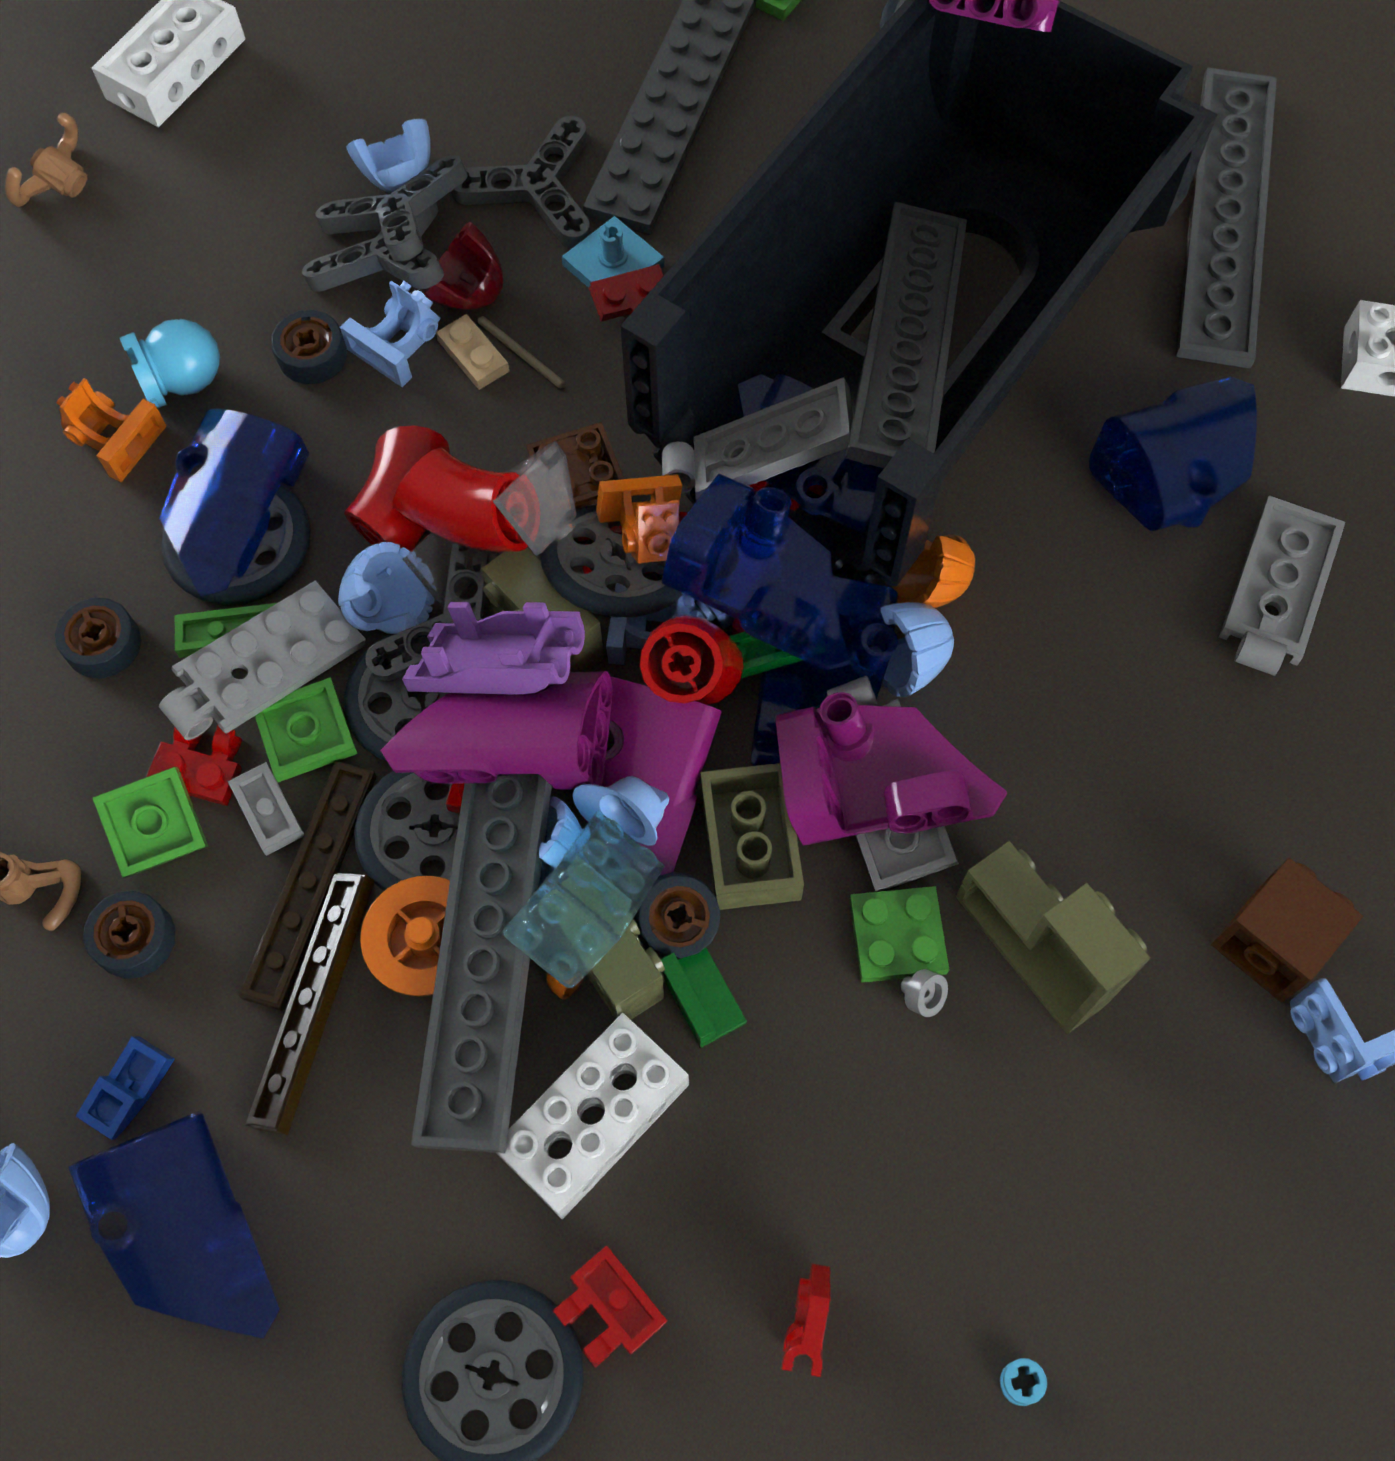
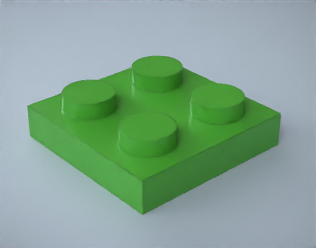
M331 677L296 689L255 715L272 772L277 782L334 763L335 760L340 761L358 754Z
M178 767L170 768L93 797L122 878H127L208 847Z
M936 886L850 894L849 902L861 983L904 979L907 976L912 977L922 969H928L940 975H945L949 972Z

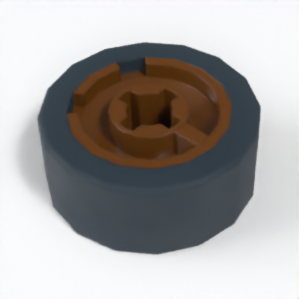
M303 310L290 314L277 324L271 336L272 350L284 375L295 382L303 384L322 383L333 378L343 368L347 359V347L337 321L324 312Z
M94 597L79 601L66 610L58 621L55 631L56 647L76 672L90 678H106L117 675L130 666L138 655L141 644V636L137 624L121 604L109 598ZM97 634H99L98 636H99L100 639H98V640L95 641V640L93 639L94 636H96Z
M671 872L656 877L645 886L637 900L635 917L640 933L650 947L665 956L674 952L677 958H684L698 954L712 942L719 929L721 912L717 898L707 884L691 874ZM681 906L685 909V918L681 922H673L669 916V911H673Z
M122 891L104 898L91 911L84 925L83 942L88 955L109 974L124 979L140 978L156 971L168 959L175 945L176 928L171 915L150 895L138 891ZM130 928H136L137 930L132 931L129 941L126 942L123 939L124 933Z

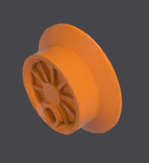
M436 876L408 878L387 888L370 906L361 929V950L371 973L387 988L409 996L433 995L450 880Z

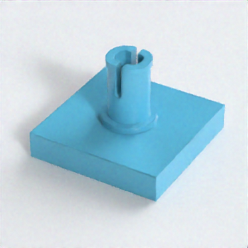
M614 216L562 256V263L568 271L589 288L590 282L659 264L662 269L664 267V256Z

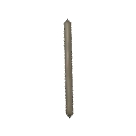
M478 317V324L559 389L565 388V381L486 317Z

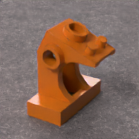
M83 378L79 384L72 382L69 386V390L72 393L66 398L61 396L57 401V404L60 406L59 411L62 428L64 429L63 434L78 446L86 444L98 450L99 453L96 456L108 476L122 483L167 425L156 405L145 399H142L129 415H124L114 410L115 404L108 396L99 391L94 392L87 379ZM108 424L117 428V431L110 438L100 435Z
M679 475L599 481L596 506L599 523L620 521L624 552L631 553L638 564L678 560L679 548L684 547L685 541L683 526L679 523V504L682 492V483ZM651 494L650 501L632 502L631 496Z

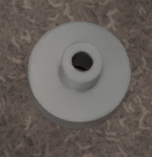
M922 969L912 977L907 976L903 979L901 991L905 993V1003L909 1010L924 1017H932L941 1010L946 1001L948 984L942 975L928 969Z

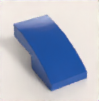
M132 1036L109 1075L99 1076L76 1117L109 1139H116L150 1098L175 1058L142 1037Z

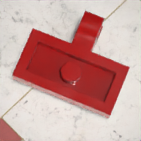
M657 264L590 282L589 291L601 322L630 315L664 276L660 265Z

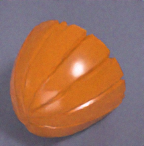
M955 534L936 536L933 543L926 540L923 552L897 586H888L885 583V587L889 589L887 593L894 604L918 602L934 608L953 602L967 590L973 579L975 571L974 552L966 540Z

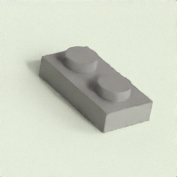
M267 762L228 781L266 856L304 837V833Z

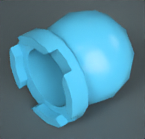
M185 319L166 320L152 328L145 341L143 339L138 341L134 332L119 337L124 350L133 364L131 365L147 401L155 404L157 408L167 405L163 395H167L168 392L181 396L198 393L212 383L218 372L220 363L218 343L207 329L196 322Z

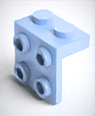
M1321 978L1314 981L1290 1000L1292 1008L1291 1017L1295 1026L1302 1033H1306L1315 1049L1314 1057L1318 1066L1324 1073L1329 1074L1333 1083H1337L1355 1074H1358L1361 1081L1387 1070V1067L1395 1064V1030L1364 1043L1327 979Z

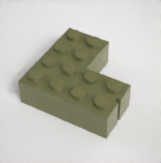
M1008 841L967 871L956 899L1068 1035L1105 1007L1151 957L1146 953V945L1142 938L1134 930L1126 929L1114 915V907L1103 893L1095 892L1086 883L1063 899L1060 892L1052 884H1045L1035 872L1036 868L1030 856L1022 849L1017 850Z

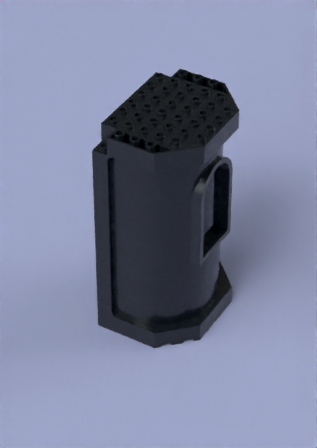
M905 0L620 325L628 425L636 434L645 433L656 447L653 455L662 466V451L666 445L672 442H685L694 450V437L843 377L850 387L854 414L866 344L851 335L874 307L894 203L899 202L966 219L965 233H974L988 237L1003 246L1014 258L1020 277L946 371L934 453L908 438L885 468L845 459L847 448L833 453L832 455L841 459L838 472L821 495L809 490L796 511L782 505V499L787 494L784 487L789 479L780 474L771 478L762 493L746 486L730 494L699 504L696 500L695 486L686 492V497L694 506L712 517L736 521L735 531L740 524H743L773 541L781 559L821 583L830 584L836 578H845L849 584L868 585L873 579H883L888 586H897L924 550L937 494L947 474L1127 234L1164 226L1186 197L1218 115L1183 97L1193 66L1060 1L1057 7L1051 32H1043L1027 28L1009 27L939 11L930 4L929 0ZM982 0L985 9L990 11L995 0Z

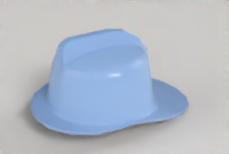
M634 776L622 778L608 787L595 784H581L574 789L572 794L576 808L590 824L611 835L635 840L647 846L656 843L658 839L656 827L660 823L664 809L669 803V796L666 792L648 785Z

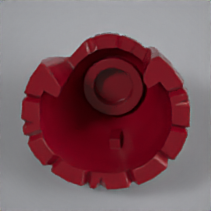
M468 222L449 244V250L445 249L443 255L438 259L444 271V277L436 285L422 289L421 292L431 301L457 309L484 308L496 300L503 288L502 267L493 247L476 225Z

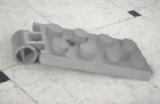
M843 377L694 437V450L685 442H672L666 445L662 451V476L678 474L682 483L681 493L687 492L695 486L696 500L699 504H702L793 468L801 467L814 460L840 452L847 448L853 419L850 387Z
M1268 496L1263 505L1219 638L1227 640L1229 635L1241 638L1234 662L1273 676L1279 671L1285 655L1291 657L1289 663L1296 666L1300 663L1306 650L1346 522ZM1271 605L1276 607L1279 614L1277 616L1269 614L1265 610V606Z
M313 581L173 665L172 671L184 682L186 687H179L166 695L160 702L159 708L185 740L194 739L204 733L211 726L213 718L219 724V728L227 734L363 648L366 639L346 621L339 607L316 581ZM236 668H242L247 671L248 675L243 679H236L232 676L231 672Z
M867 676L827 690L828 696L836 692H845L851 694L858 705L878 706ZM896 699L883 706L901 707L899 699ZM945 826L905 834L896 833L887 828L856 835L876 892L885 891L959 864Z

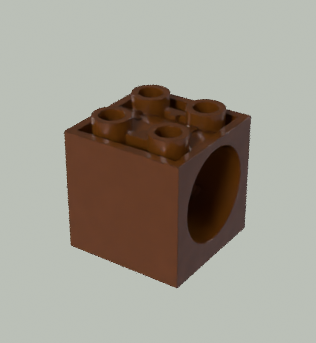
M602 422L526 445L533 487L549 530L557 520L568 512L582 506L597 504L599 481L624 479ZM575 538V539H574V541H575L576 543L584 542V541H578V538Z
M1288 857L1258 887L1211 943V946L1282 1003L1313 980L1364 916L1354 909L1353 903L1346 896L1333 892L1321 883L1309 867L1296 863Z

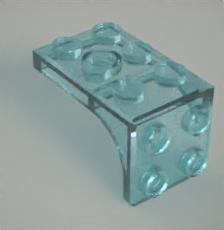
M598 810L587 822L540 887L509 921L503 930V934L507 940L567 988H573L621 939L665 865L657 859L650 849L641 846L625 833L615 820L607 818Z

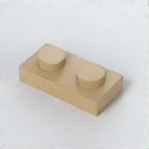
M467 314L436 332L438 342L478 390L510 372L506 359Z

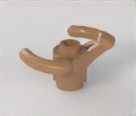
M60 113L57 117L58 123L64 127V134L57 145V149L53 146L45 149L39 148L32 156L30 165L33 167V176L20 186L21 171L16 167L9 168L5 181V192L9 202L14 206L21 207L30 198L51 188L59 194L70 196L71 198L76 197L84 188L87 182V174L83 172L82 166L71 159V153L77 146L78 125L69 114Z
M0 852V901L8 905L21 904L32 896L36 888L59 882L63 883L64 887L60 898L42 922L46 930H55L68 917L77 901L81 887V869L79 865L68 859L33 863L19 859L14 854L7 855Z

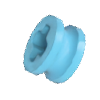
M1020 1358L1008 1363L1002 1370L1000 1388L1003 1395L1011 1403L1018 1406H1028L1038 1402L1045 1395L1047 1377L1043 1368L1037 1362L1028 1358ZM1018 1368H1025V1375L1033 1374L1035 1385L1028 1388L1029 1397L1022 1396V1390H1014L1011 1379L1018 1376Z

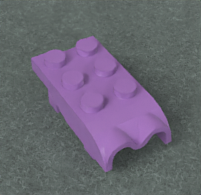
M450 602L447 608L454 623L434 624L427 636L430 642L429 647H423L420 652L422 659L419 664L410 665L402 680L408 692L517 695L537 693L545 689L548 684H563L568 679L570 673V656L579 654L584 645L585 630L580 611H548L544 602H526L523 606L524 611H502L477 621L469 602Z

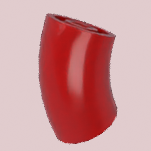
M399 426L386 431L378 438L370 475L360 493L344 513L349 523L371 546L382 542H392L399 544L400 548L405 547L412 551L425 533L426 529L412 522L393 508V498L404 476L424 455L437 448H442L450 454L449 443L440 433L421 426Z
M442 448L433 449L412 466L396 489L393 498V508L412 522L439 537L474 549L493 552L525 550L533 542L537 531L538 510L536 499L531 486L523 476L515 472H495L476 468L455 458Z
M683 615L666 620L650 633L641 650L639 667L644 682L657 696L669 702L689 703L697 701L710 705L720 702L733 692L740 682L744 665L742 652L725 631L704 618Z

